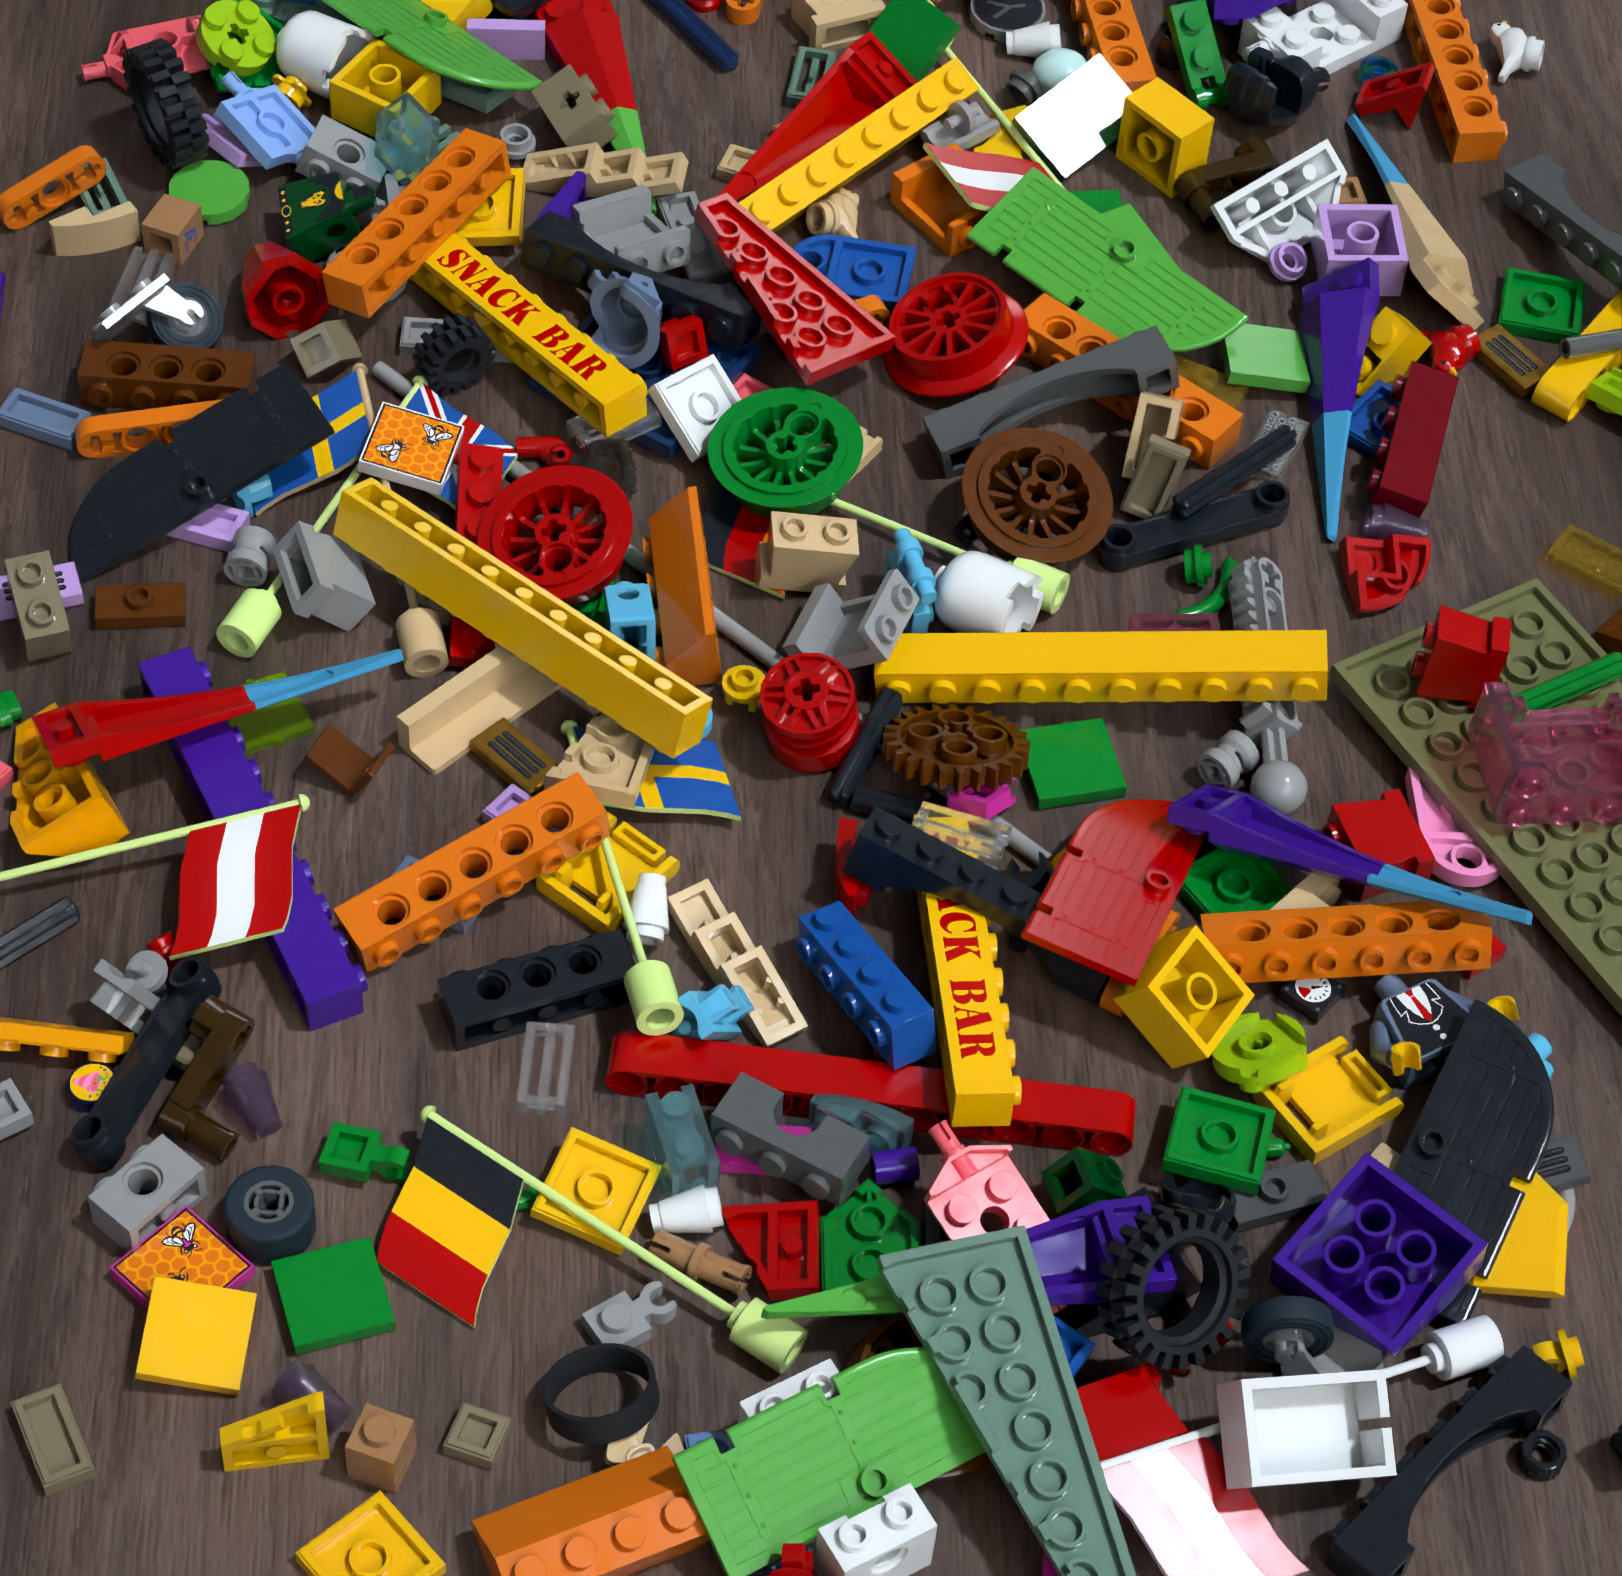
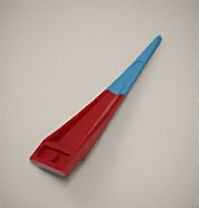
M395 649L317 671L231 688L162 697L74 702L32 716V721L36 733L55 768L80 765L93 755H96L98 762L102 763L403 661L404 657L402 649Z

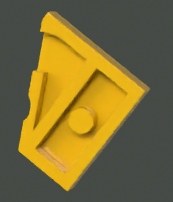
M323 1391L314 1392L219 1428L225 1472L330 1459Z

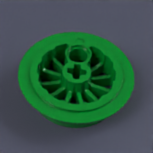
M793 387L761 391L738 401L726 410L716 422L708 442V459L717 480L746 509L768 518L771 516V511L812 515L829 506L839 497L847 482L856 472L863 453V436L860 426L853 414L843 404L826 394L810 389ZM769 432H774L769 436V438L763 435ZM750 443H752V444H754V445H755L756 447H758V448L750 447V446H747V445L750 444Z

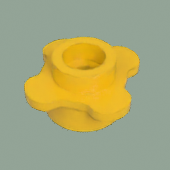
M279 74L273 75L272 82L276 84L298 110L301 106L310 107L312 100L306 94L308 89L303 81L291 75L286 76V78Z

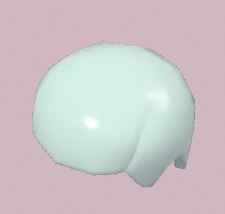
M1054 48L1048 50L1035 60L1031 72L1040 80V89L1043 96L1086 64L1087 61L1076 51L1067 48Z

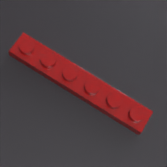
M461 442L458 452L454 531L477 545L478 530L483 515L494 498L502 491L504 448ZM450 613L448 666L468 668L494 650L495 641L488 639L480 631Z

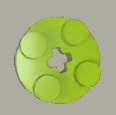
M221 0L211 4L201 16L195 33L197 45L204 57L214 66L219 62L223 66L230 68L227 73L234 71L237 76H250L261 71L277 46L271 26L260 14L259 7L249 0H242L240 2ZM230 32L237 34L242 39V44L236 38L230 39L228 36Z
M1259 1012L1242 1014L1211 1053L1213 1068L1222 1078L1238 1083L1242 1091L1247 1093L1261 1092L1267 1088L1268 1084L1282 1081L1293 1074L1306 1070L1308 1059L1304 1028L1298 1021L1284 1014L1275 1013V1020H1260Z

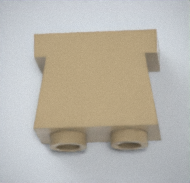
M792 0L791 18L809 36V47L835 51L849 47L865 35L886 6L882 0Z
M771 511L768 541L759 542L755 550L757 587L813 592L815 586L830 583L836 593L842 595L846 587L845 574L859 556L857 520Z

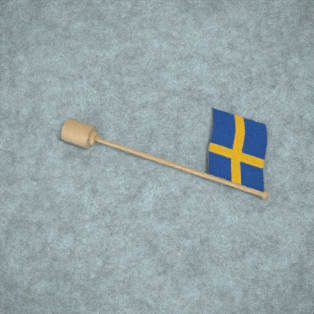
M362 363L355 364L351 369V374L312 397L333 427L335 434L268 473L273 497L253 503L257 517L283 498L336 475L359 460L375 421L365 375L368 373L366 365ZM380 478L381 484L391 489L389 480ZM404 582L409 609L400 615L395 623L400 649H402L404 657V668L413 677L425 678L435 676L441 673L449 663L439 616L431 609L418 607L414 588Z

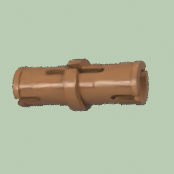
M662 1228L654 1235L652 1241L670 1248V1251L659 1246L657 1248L650 1246L648 1251L673 1268L686 1272V1276L696 1283L704 1280L730 1291L738 1297L744 1293L748 1284L730 1277V1274L741 1279H750L752 1274V1267L750 1265H744L715 1253L713 1246L704 1242H701L699 1245L693 1244L668 1233Z

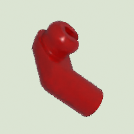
M557 436L516 437L518 458H539L549 467L572 465L574 462L572 449Z

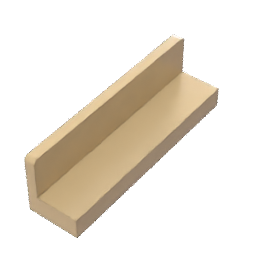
M500 645L397 716L398 745L432 775H437L470 752L469 741L503 717L510 723L563 686L553 682L550 677L527 662L521 661L515 654Z

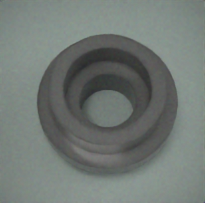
M1013 70L1009 74L1006 89L1016 101L1022 105L1029 106L1032 101L1036 102L1042 97L1041 82L1032 72L1028 70L1023 72Z

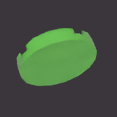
M201 160L184 166L174 174L169 182V195L201 205L202 220L207 221L208 225H220L234 220L246 210L250 197L249 180L241 169L236 168L231 163L219 160Z

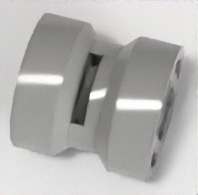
M247 525L238 528L231 542L232 551L228 553L223 566L226 576L232 582L244 587H258L262 585L270 569L269 561L274 556L273 548L277 545L274 536L259 526Z
M1229 730L1217 741L1216 747L1207 749L1197 758L1196 766L1198 773L1206 784L1231 789L1239 781L1240 775L1247 774L1259 764L1260 756L1258 749L1248 736L1237 730Z

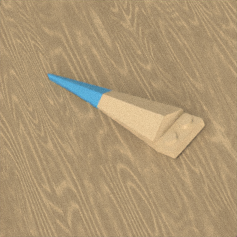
M1352 114L1346 122L1375 164L1392 204L1398 206L1412 273L1428 294L1462 324H1468L1476 330L1484 320L1475 309L1479 301L1473 295L1467 259L1355 114Z

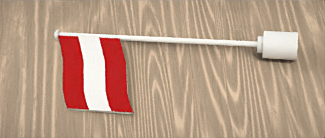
M1480 1315L1428 1332L1424 1339V1345L1421 1348V1357L1384 1368L1386 1379L1425 1366L1431 1374H1435L1440 1380L1448 1381L1493 1366L1504 1355L1502 1337L1495 1323L1486 1315ZM1220 1423L1100 1462L1112 1500L1129 1518L1164 1576H1296L1309 1571L1278 1538L1248 1488L1227 1490L1224 1459L1206 1439L1221 1433Z

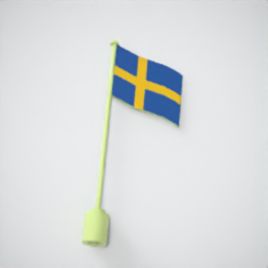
M565 720L561 724V732L567 735L570 745L572 742L577 743L586 733V728L578 727L574 720ZM701 739L699 744L673 759L655 748L634 808L600 801L603 806L639 812L705 814L741 822V815L716 744ZM606 837L601 843L602 850L638 962L624 976V986L637 1028L646 1035L659 1036L667 1034L681 1024L684 1018V1011L677 999L679 996L669 966L662 961L646 959L609 838Z

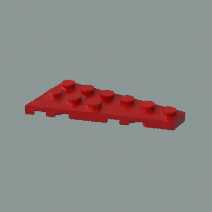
M724 193L698 203L694 214L695 219L806 386L892 349L896 338L892 332L729 194Z

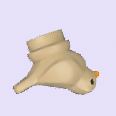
M838 187L837 193L812 203L806 213V224L809 231L814 235L833 234L858 238L856 233L857 207L859 205L858 194L843 187Z

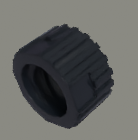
M1541 1429L1529 1432L1528 1437L1521 1443L1517 1453L1518 1467L1521 1468L1522 1473L1527 1475V1478L1530 1477L1534 1481L1539 1480L1543 1482L1555 1479L1556 1475L1560 1474L1567 1458L1566 1445L1562 1439L1549 1430ZM1542 1448L1546 1450L1551 1457V1462L1542 1463L1532 1456V1449Z

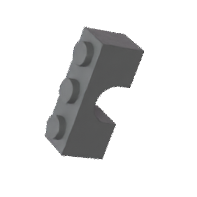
M740 1072L711 1115L710 1141L729 1155H739L753 1162L766 1174L776 1178L782 1177L802 1187L811 1197L819 1200L826 1199L839 1206L868 1163L871 1136L828 1114L815 1131L806 1135L789 1134L778 1126L782 1120L784 1093Z

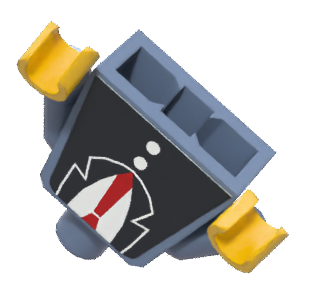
M1398 974L1385 975L1374 987V991L1382 1001L1378 1004L1373 1023L1369 1027L1370 1057L1375 1063L1391 1068L1393 1075L1397 1077L1400 1085L1405 1090L1441 1072L1474 1001L1446 989L1435 979H1427L1408 988ZM1498 996L1491 999L1488 1003L1483 1002L1505 1015L1508 1019L1512 1021L1519 1020L1516 1002L1513 997Z

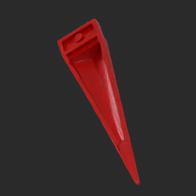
M871 31L867 32L845 50L719 195L727 193L737 202L747 197L918 82Z

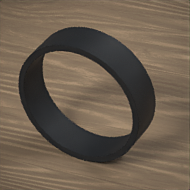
M602 1343L577 1349L558 1360L547 1372L542 1384V1396L550 1426L561 1437L580 1444L611 1443L636 1433L653 1418L660 1401L656 1374L651 1360L640 1350L624 1344ZM620 1370L631 1372L648 1382L644 1392L632 1404L604 1416H574L561 1411L554 1405L558 1395L569 1384L585 1375L599 1371Z

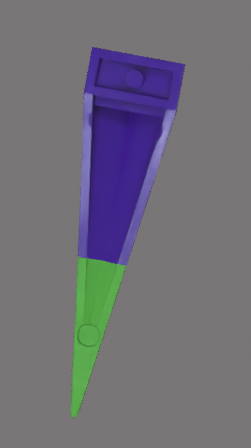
M1148 1195L1099 1201L1026 1229L1050 1306L1095 1304L1109 1301L1096 1295V1284L1109 1283L1110 1277L1099 1273L1101 1262L1110 1265L1114 1264L1116 1256L1106 1250L1111 1241L1124 1245L1126 1241L1118 1232L1124 1224L1138 1228L1133 1216L1141 1211L1151 1214L1152 1205ZM1167 1250L1154 1264L1147 1279L1144 1294L1174 1289L1177 1276ZM882 1276L766 1305L762 1309L761 1318L778 1319L903 1312Z

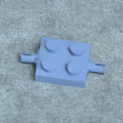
M234 71L227 73L222 78L221 83L233 94L234 98L221 101L215 114L266 170L284 163L292 162L298 165L303 151L315 130L314 126L275 84L262 89L250 88L240 80Z

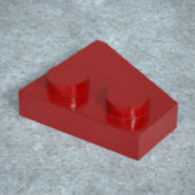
M817 1200L722 1206L724 1222L748 1264L752 1267L753 1273L769 1300L794 1299L820 1292V1210Z

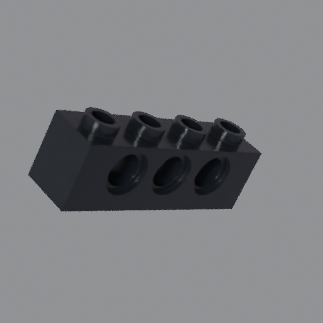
M621 929L607 933H594L585 939L560 946L550 945L538 952L516 958H503L494 964L469 971L459 970L447 977L438 979L439 1008L457 1052L630 1003L624 986V976L635 965V962Z

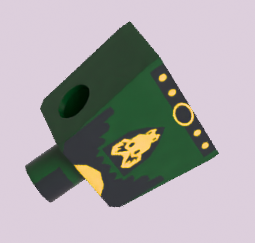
M331 172L278 186L285 239L294 253L310 262L350 243L361 233L358 214L377 207V200L369 183L350 190L338 172Z

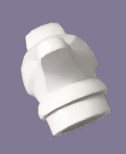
M1507 21L1492 25L1489 38L1497 49L1502 65L1498 75V82L1504 83L1511 73L1519 69L1525 72L1540 70L1545 47L1544 40H1537L1536 36L1527 37L1522 29L1511 28Z

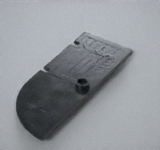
M287 362L255 380L260 388L258 391L249 395L244 387L172 429L170 433L174 437V441L164 446L160 439L157 438L121 460L99 479L82 502L74 519L70 534V561H74L80 584L86 583L335 434L333 427Z
M1475 999L1394 1169V1173L1488 1243L1483 1264L1475 1273L1476 1276L1482 1279H1488L1526 1196L1523 1191L1511 1187L1510 1183L1513 1177L1527 1183L1532 1182L1551 1137L1554 1120V1099L1548 1072L1539 1053L1528 1037L1505 1015ZM1467 1283L1452 1302L1436 1317L1451 1324L1470 1319L1482 1290Z

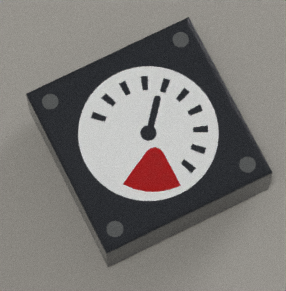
M1335 978L1289 980L1280 989L1278 999L1317 1024L1343 996L1346 986Z

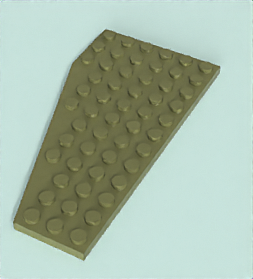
M1538 578L1460 610L1461 612L1491 622L1494 616L1512 620L1509 654L1489 705L1607 655ZM1425 625L1332 664L1329 673L1331 680L1406 767L1409 768L1410 766L1420 778L1424 788L1440 806L1443 805L1447 809L1455 824L1462 832L1467 833L1472 838V843L1484 852L1487 861L1496 866L1498 874L1622 1016V684L1620 682L1622 677L1497 732H1490L1486 725L1481 723L1480 716L1483 715V710L1470 708L1469 701L1416 696L1418 678L1411 677V668L1416 651L1424 652L1425 649L1421 647Z

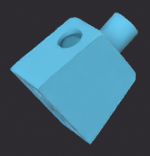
M622 581L615 585L606 586L604 588L605 629L623 641L624 639L635 640L639 644L637 650L655 661L656 619L649 585Z

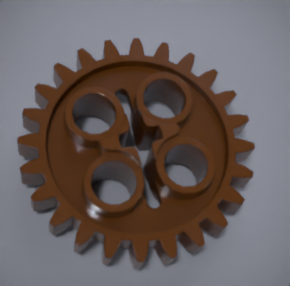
M932 704V710L930 711L918 706L915 707V714L902 711L901 718L892 717L890 725H885L882 754L885 755V763L893 764V772L905 771L904 779L906 780L917 777L921 778V786L933 782L937 783L938 790H943L949 785L953 786L957 792H962L965 786H970L974 791L980 792L981 785H986L995 790L998 789V782L1010 785L1012 784V777H1022L1023 770L1028 768L1030 741L1026 740V732L1018 731L1019 725L1017 723L1006 724L1005 716L992 718L990 717V710L975 713L973 706L962 710L958 709L955 704H950L948 709H942L940 706Z

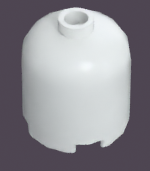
M309 10L294 15L280 30L277 36L276 61L285 77L291 75L299 78L305 83L308 90L330 100L329 81L374 38L372 34L364 29L317 11Z
M978 551L963 552L955 557L947 566L943 565L940 567L935 575L936 585L934 588L938 597L934 602V609L941 623L957 633L1020 632L1022 628L1031 631L1044 598V592L1037 589V585L1043 581L1042 577Z

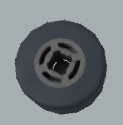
M276 1165L261 1166L241 1174L229 1186L223 1202L227 1238L231 1245L247 1260L263 1265H271L273 1260L303 1253L311 1244L317 1228L313 1190L303 1176L290 1168Z

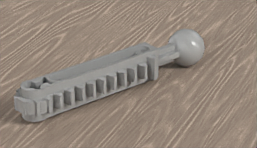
M1251 556L1232 568L1230 571L1232 579L1228 582V591L1230 594L1234 631L1288 630L1282 585L1283 577L1276 564L1266 557L1257 560L1255 556ZM1241 701L1243 716L1239 718V721L1244 725L1245 735L1252 740L1255 746L1262 749L1263 764L1252 775L1250 793L1285 815L1295 813L1305 802L1308 788L1303 772L1295 764L1288 761L1286 740L1302 728V723L1298 719L1297 702Z

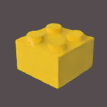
M374 38L329 81L331 118L390 145H393L416 129L442 104L441 75L411 61L377 38Z
M1157 77L1125 96L1115 157L1167 196L1173 198L1177 195L1174 190L1175 180L1184 172L1207 164L1215 118Z
M1196 925L1160 937L1154 945L1135 987L1125 983L1113 1000L1172 1069L1209 1058L1255 995Z

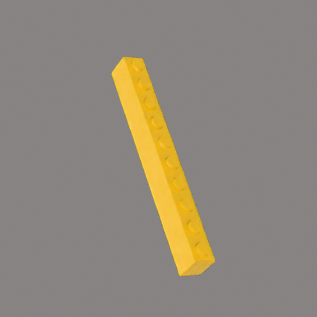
M368 478L342 490L333 535L350 545L353 550L362 553L388 573L397 576L415 588L418 593L427 596L447 609L453 616L462 619L488 639L497 642L515 654L521 661L527 662L547 675L553 682L562 685L583 699L591 707L600 710L618 722L624 729L633 732L650 743L659 752L673 759L701 742L713 698L374 478Z
M1327 630L902 633L888 661L875 663L874 680L876 696H878L880 690L888 687L902 694L903 704L1326 701L1328 683Z

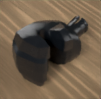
M1257 47L1248 55V65L1237 61L1229 68L1223 85V95L1232 114L1243 121L1255 125H1287L1298 119L1311 106L1316 92L1325 91L1329 87L1326 83L1318 84L1330 82V76L1324 67L1319 66L1312 69L1309 63L1299 56L1289 55L1274 59L1271 51Z

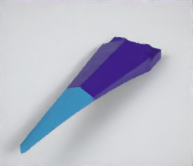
M1370 257L1302 287V313L1298 316L1300 336L1311 381L1307 394L1325 536L1333 542L1337 538L1345 455L1356 389L1367 341L1380 299L1379 265Z
M1206 784L1171 803L1168 807L1167 823L1183 826V831L1192 835L1209 834L1208 842L1227 853L1527 925L1532 924L1533 913L1531 911L1457 890L1384 863L1309 828L1249 793Z

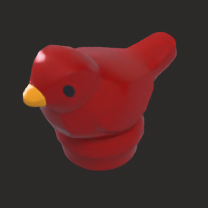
M1468 324L1452 326L1447 332L1430 333L1420 330L1432 342L1427 348L1432 360L1431 368L1457 376V371L1462 370L1465 367V363L1472 360L1474 355L1480 352L1481 344L1476 331Z

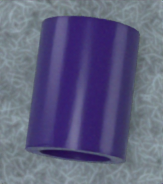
M916 1147L871 1151L870 1171L872 1181L877 1186L918 1181L920 1179V1166Z

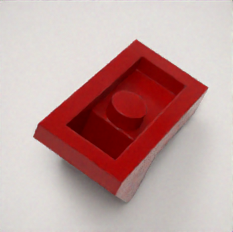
M1432 62L1364 81L1355 103L1356 109L1361 117L1373 113H1386L1392 108H1396L1406 127L1411 129L1429 86L1435 66Z

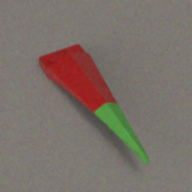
M552 0L533 12L534 20H545V46L559 66L563 69L570 64L579 77L586 73L599 92L593 96L595 101L602 97L614 114L615 118L609 121L618 136L609 141L613 150L640 147L646 156L618 14H615L611 1ZM651 196L652 213L656 215L655 197Z

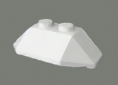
M1326 139L1217 202L1210 208L1232 244L1268 263L1269 252L1277 244L1294 242L1302 247L1310 242L1317 205L1339 203L1341 186L1345 183L1347 172L1329 140Z

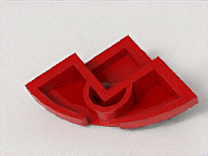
M1391 534L1386 540L1346 536L1338 543L1345 585L1357 613H1373L1387 610L1406 599L1405 594L1410 588L1418 586L1423 580L1431 557V538Z

